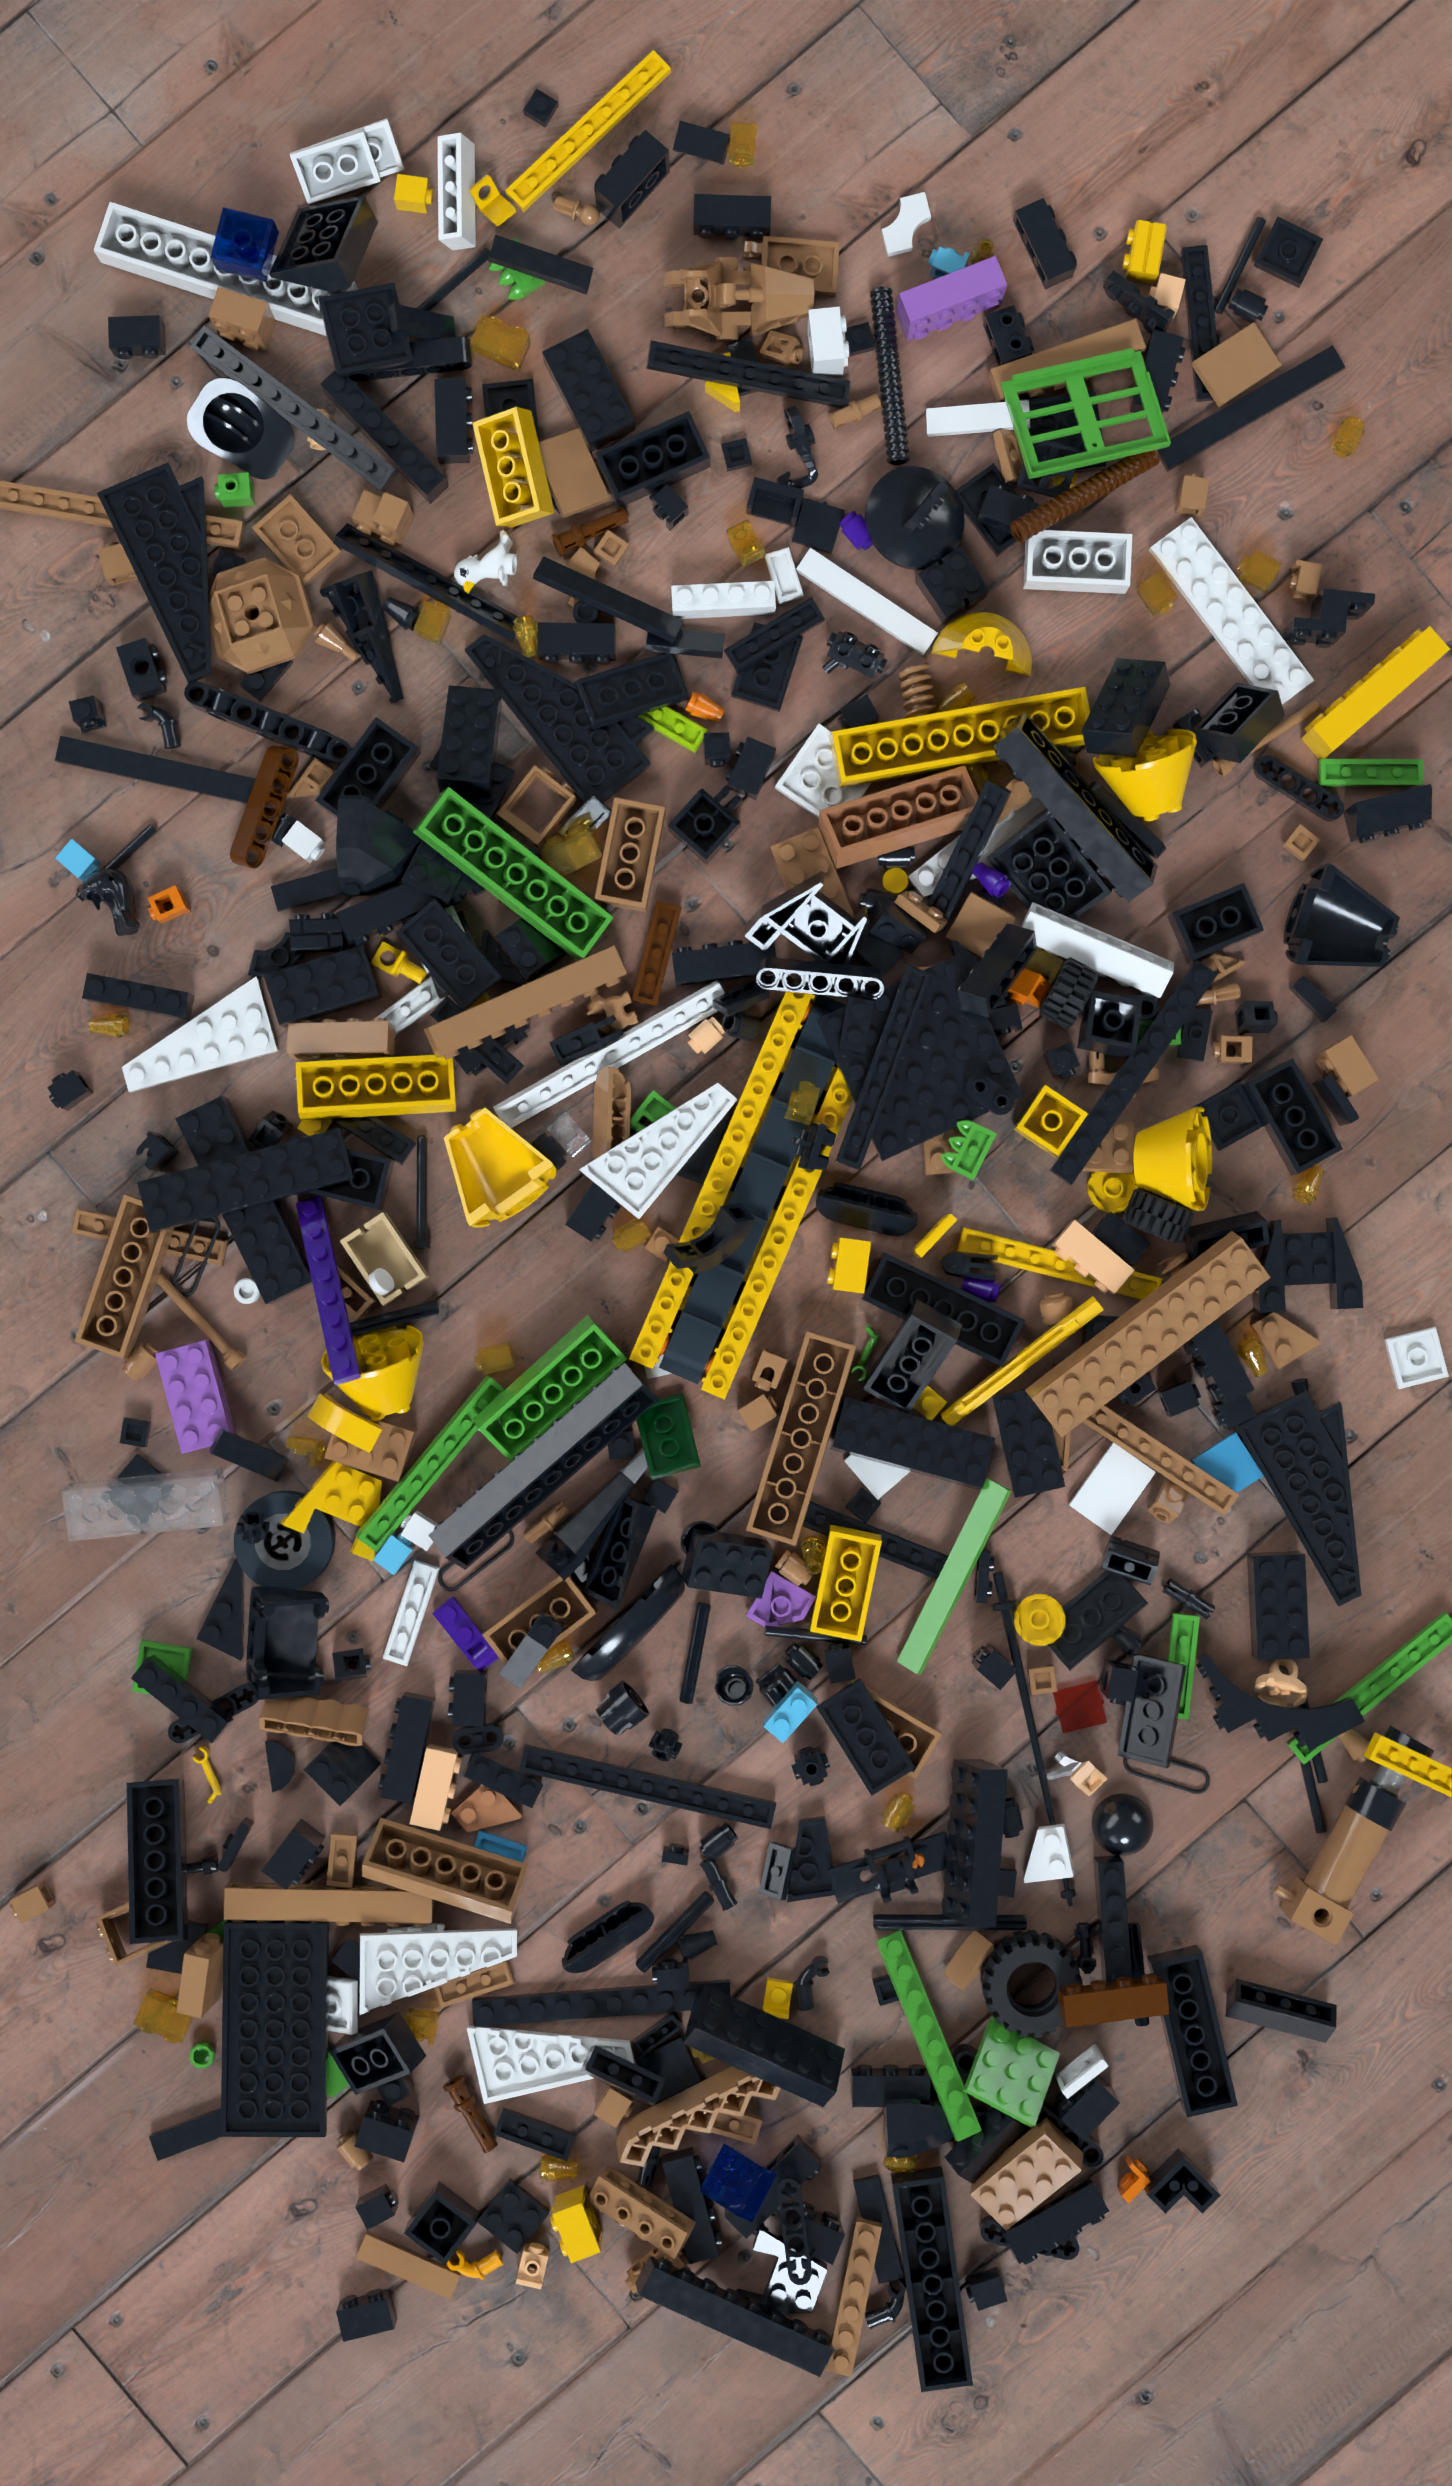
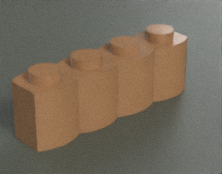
M311 1696L265 1699L259 1718L260 1729L273 1733H287L297 1737H312L327 1742L337 1741L350 1746H361L369 1720V1709L357 1703L343 1705L333 1699L318 1701Z

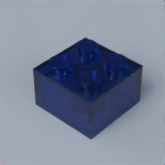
M223 207L210 256L216 270L267 282L279 235L274 220Z
M724 2143L699 2192L736 2216L753 2222L777 2173L739 2149Z

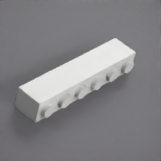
M1033 902L1021 925L1022 928L1035 931L1036 946L1045 949L1048 954L1055 957L1061 956L1066 959L1071 957L1098 971L1099 976H1109L1116 979L1122 986H1132L1139 989L1146 996L1161 998L1174 971V962Z

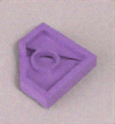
M771 1570L766 1580L762 1599H754L746 1616L764 1627L765 1625L778 1626L803 1620L816 1595Z

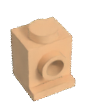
M539 2243L524 2245L516 2284L541 2289L550 2249L545 2248L544 2245ZM533 2263V2264H536L537 2267L528 2266V2265Z

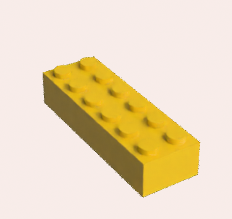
M1431 626L1423 632L1419 628L1401 646L1399 645L1382 662L1369 671L1362 680L1360 679L1343 697H1339L1329 708L1304 728L1307 733L1301 739L1319 760L1325 759L1438 661L1450 648Z
M435 1055L296 1062L297 1101L300 1120L456 1112L453 1057L445 1060L444 1056L436 1058Z

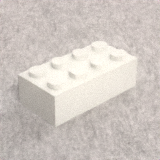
M1044 530L1037 535H1033L1032 538L1025 541L1023 589L1125 594L1130 587L1132 534Z

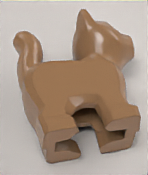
M628 991L622 995L607 998L600 996L598 993L590 996L587 1004V1015L595 1016L606 1012L607 1017L614 1015L616 1018L614 1023L601 1027V1033L610 1034L614 1030H622L628 1025L639 1022L635 1009H632L630 1013L625 1012L624 1006L633 1003Z

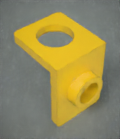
M488 174L469 189L480 212L497 227L516 213L515 207L500 195L491 176ZM488 185L490 187L488 196L483 199L479 198L480 189Z

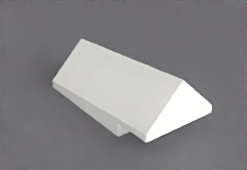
M387 118L290 153L308 204L381 182L380 177L404 170L396 138Z

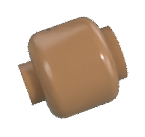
M1064 1291L1046 1293L1039 1302L1041 1320L1047 1326L1053 1327L1074 1311L1072 1298L1069 1295H1065Z

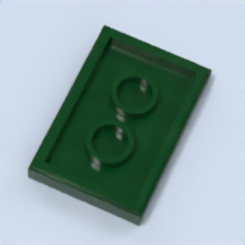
M683 1393L659 1399L643 1415L637 1418L636 1421L651 1480L701 1467Z

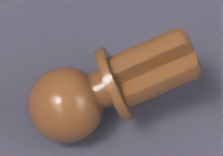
M562 196L556 197L553 209L571 216L573 221L578 216L583 224L593 226L600 219V212L595 205L587 204L582 207L581 200L578 199L575 202Z

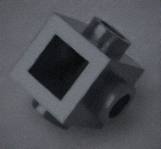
M812 1746L797 1751L798 1754L794 1755L795 1764L791 1765L796 1780L801 1778L803 1785L809 1783L810 1786L824 1782V1778L828 1777L826 1769L830 1768L826 1753L821 1754L818 1747L812 1748ZM810 1764L816 1766L815 1770L809 1772L806 1770Z

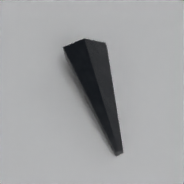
M372 570L357 574L319 590L322 597H327L334 607L332 612L335 617H340L347 627L345 633L365 664L371 665L378 675L375 678L378 684H383L391 696L389 701L393 703L404 699Z

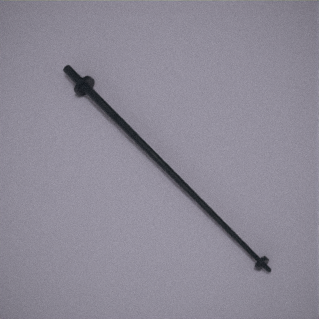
M1003 1571L992 1573L999 1601L992 1604V1610L1001 1611L1013 1666L1017 1670L1015 1676L1049 1824L1056 1825L1011 1608L1018 1606L1017 1600L1008 1599ZM1062 1878L1065 1890L1060 1892L1061 1898L1067 1899L1068 1905L1072 1906V1897L1076 1896L1075 1889H1070L1068 1878Z

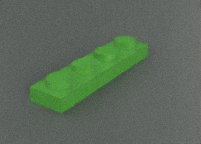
M1320 759L1318 761V785L1423 786V759Z
M1172 1612L1167 1660L1187 1665L1178 1718L1189 1720L1200 1616Z

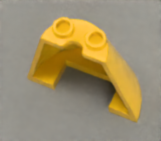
M970 613L953 620L938 635L931 650L933 654L956 659L958 650L966 649L979 653L981 648L990 647L993 649L995 657L1008 659L1005 671L1031 676L1032 657L1025 636L1011 621L993 613Z
M487 1108L476 1110L470 1115L471 1121L465 1126L458 1124L452 1127L449 1134L444 1137L466 1220L471 1227H486L490 1225V1220L498 1219L501 1222L519 1213L537 1200L549 1188L548 1180L550 1178L551 1180L555 1179L556 1168L549 1159Z

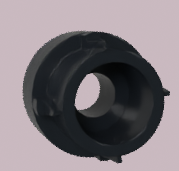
M623 1680L605 1695L606 1698L596 1708V1712L605 1726L618 1736L627 1729L630 1730L650 1715L647 1706L640 1696Z

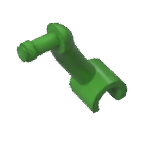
M867 1325L865 1330L868 1331L872 1339L866 1344L858 1365L851 1369V1373L857 1368L862 1369L863 1376L857 1381L865 1379L867 1375L865 1370L866 1363L880 1337L879 1333L876 1335L870 1325Z

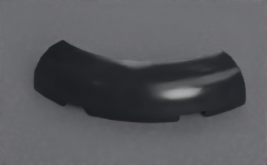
M672 1564L669 1565L614 1626L578 1660L571 1671L588 1681L601 1680L611 1672L645 1638L683 1595L685 1582L679 1571Z

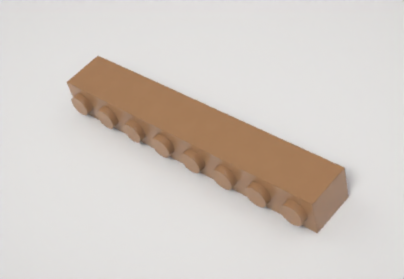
M614 945L424 1029V1032L436 1058L444 1056L445 1060L459 1055L458 1049L466 1045L468 1049H472L483 1044L482 1038L491 1035L492 1039L506 1034L505 1028L513 1024L516 1029L530 1023L528 1018L537 1014L538 1018L552 1013L551 1007L560 1004L561 1008L575 1003L574 997L583 994L584 998L599 992L597 987L605 983L607 988L621 982L620 977L627 973Z
M229 1882L224 1888V1920H231V1922H247V1920H257V1922H273V1920L283 1922L329 1921L335 1922V1925L339 1926L349 1925L350 1922H361L362 1926H374L376 1922H381L391 1927L401 1926L402 1923H412L414 1927H426L428 1923L433 1922L435 1917L434 1899L390 1885H354L352 1888L326 1886V1884H297L295 1886L291 1883L286 1890L278 1883Z

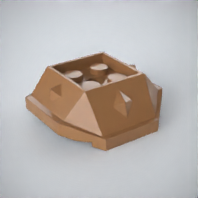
M265 557L216 575L209 594L210 630L218 658L248 674L297 658L309 636L316 629L302 578ZM259 609L257 619L251 620L253 611Z

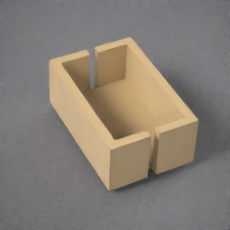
M385 1212L364 1224V1227L369 1231L365 1232L364 1229L358 1228L340 1240L368 1284L369 1275L378 1268L386 1270L393 1278L394 1288L386 1295L377 1294L373 1290L383 1306H387L406 1292L403 1288L411 1290L429 1278V1275Z

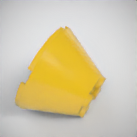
M1168 729L1167 735L1154 736L1153 732H1148L1136 758L1099 754L1100 757L1098 759L1093 757V764L1132 815L1144 817V821H1153L1160 817L1159 814L1173 813L1182 809V801L1197 744L1196 735L1191 731L1183 729Z
M395 1326L353 1337L361 1378L337 1386L372 1421L381 1420L386 1415L393 1413L401 1414L410 1410V1403L413 1398L424 1347L423 1335L415 1327L406 1326L407 1329H397ZM326 1350L322 1355L321 1365L323 1371L333 1381Z

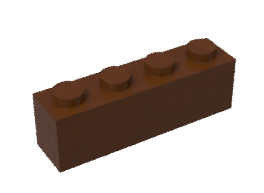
M1153 1973L1144 1974L1142 1978L1138 1979L1119 1977L1115 1982L1107 1983L1104 1980H1095L1090 1982L1091 1985L1084 1986L1071 1983L1065 1985V1988L1057 1989L1060 2020L1066 2028L1169 2014L1166 1982L1160 1976Z

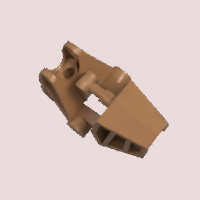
M735 257L715 258L713 262L681 268L680 271L672 270L664 273L665 288H685L684 310L664 314L665 328H697L715 335L716 341L739 340V327H752L754 337L770 330L799 322L808 316V310L814 309L813 279L751 263V271H738V258ZM751 285L748 289H736V286ZM736 300L753 302L751 312H721V308L736 305Z

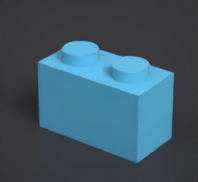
M797 1681L764 1718L763 1727L784 1743L817 1706V1697Z

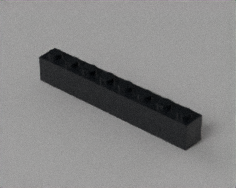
M649 2256L635 2282L639 2296L818 2377L821 2376L835 2350L830 2336L821 2329H816L815 2331L799 2319H794L793 2321L785 2317L777 2309L769 2310L763 2307L759 2301L753 2298L747 2300L731 2288L725 2290L709 2278H704L703 2280L695 2276L687 2268L679 2269L673 2266L670 2261L663 2257L657 2259Z

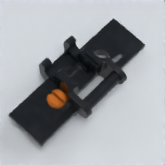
M944 1831L913 1842L910 1841L909 1836H905L903 1840L872 1850H869V1848L864 1849V1857L828 1868L837 1904L875 1891H879L884 1903L892 1901L891 1893L903 1889L909 1890L911 1895L919 1893L914 1879L946 1869L947 1858L945 1850L948 1845L946 1832ZM905 1851L901 1856L876 1864L873 1862V1860ZM870 1870L874 1875L871 1880L862 1881L860 1879L861 1872Z

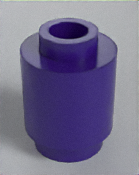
M852 511L840 522L839 525L842 527V533L857 550L863 548L865 551L873 545L866 529L865 518L861 514Z

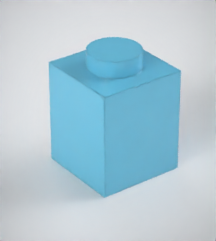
M73 839L55 857L56 860L82 881L89 874L99 871L98 866L101 864L99 860Z
M393 1533L373 1561L392 1575H395L415 1547L411 1545V1541L401 1536V1533L399 1535Z

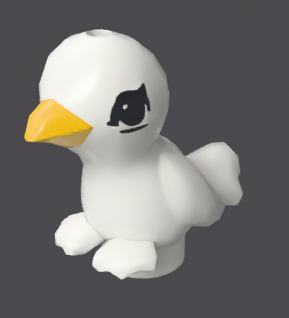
M504 530L500 531L499 544L480 561L476 554L474 557L470 555L467 559H463L456 565L454 570L455 580L463 586L464 591L468 594L473 586L484 578L500 579L502 585L507 586L508 575H515L517 556L516 554L509 553L513 542L507 532Z

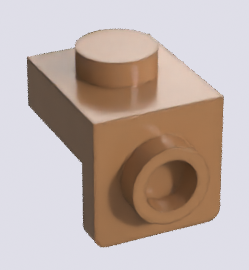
M1167 1478L1155 1502L1149 1506L1147 1511L1154 1515L1157 1520L1170 1524L1180 1515L1189 1492Z

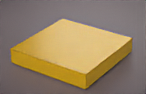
M952 1214L944 1215L912 1249V1253L917 1258H922L957 1219Z

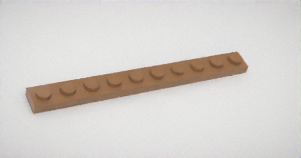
M0 481V509L113 528L99 497ZM206 515L207 544L235 549L241 548L244 530L243 521Z

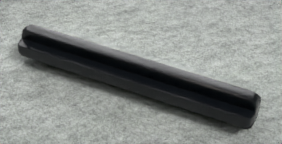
M433 1300L350 1322L352 1336L357 1337L436 1316L439 1314L437 1302Z
M698 1602L679 1699L684 1704H692L694 1700L711 1605L705 1602Z
M704 1891L647 1949L635 1964L641 1972L646 1973L714 1903L712 1895Z
M1137 1922L1128 1923L1132 1979L1142 1978V1975L1145 1974L1141 1930ZM1149 2017L1134 2019L1135 2024L1140 2027L1148 2026L1150 2023Z

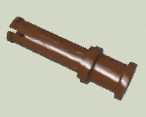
M620 507L581 526L572 525L570 530L556 535L554 533L551 535V538L561 557L564 555V552L577 546L583 547L586 544L585 541L607 532V530L610 531L620 525L629 523V519L623 507Z
M455 2076L444 2084L443 2090L451 2096L455 2103L454 2109L462 2113L480 2144L483 2153H488L496 2148L498 2143L495 2141L486 2122L474 2104L476 2097L473 2093L470 2094L464 2083V2076ZM474 2118L476 2119L478 2125L480 2126L482 2132L484 2133L483 2135L481 2134V2132H480V2130L478 2129L476 2123L474 2122V2120H473Z

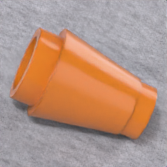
M693 691L685 710L690 712L691 716L719 723L725 708L720 707L719 704L701 691L699 693Z

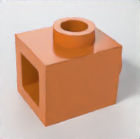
M1024 968L1008 992L1011 994L1010 998L1017 1004L1024 1005L1027 1003L1039 1008L1052 986L1041 974Z

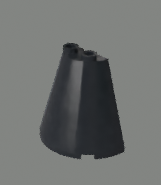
M1327 863L1319 866L1310 874V877H1312L1311 881L1307 885L1304 883L1301 885L1290 907L1284 930V943L1288 945V950L1285 952L1287 958L1299 965L1384 967L1390 957L1388 941L1396 936L1400 917L1334 865Z

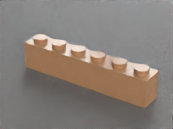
M1133 319L990 369L988 380L996 403L1005 402L1000 383L1011 380L1012 375L1133 348L1134 352L1141 351L1143 356L1146 345L1137 320ZM1092 376L1085 377L1084 381L1091 378ZM1066 383L1054 384L1017 394L1019 400L1028 396L1036 398L1041 396L1045 390L1054 388V390L1066 387Z

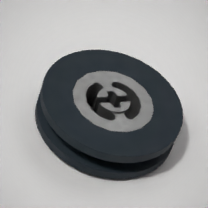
M289 1490L273 1492L253 1502L242 1515L245 1516L249 1512L264 1514V1522H270L269 1531L273 1534L271 1539V1546L281 1541L282 1537H286L294 1531L291 1528H283L280 1523L296 1507L295 1504L301 1498L303 1499L306 1494ZM314 1509L304 1534L299 1532L302 1537L301 1549L297 1548L298 1535H296L287 1544L275 1550L280 1554H288L289 1558L279 1557L271 1551L268 1545L269 1532L266 1533V1540H261L256 1544H249L241 1541L242 1534H236L235 1528L234 1551L241 1569L252 1581L260 1586L298 1589L309 1584L326 1569L334 1553L335 1530L329 1514Z

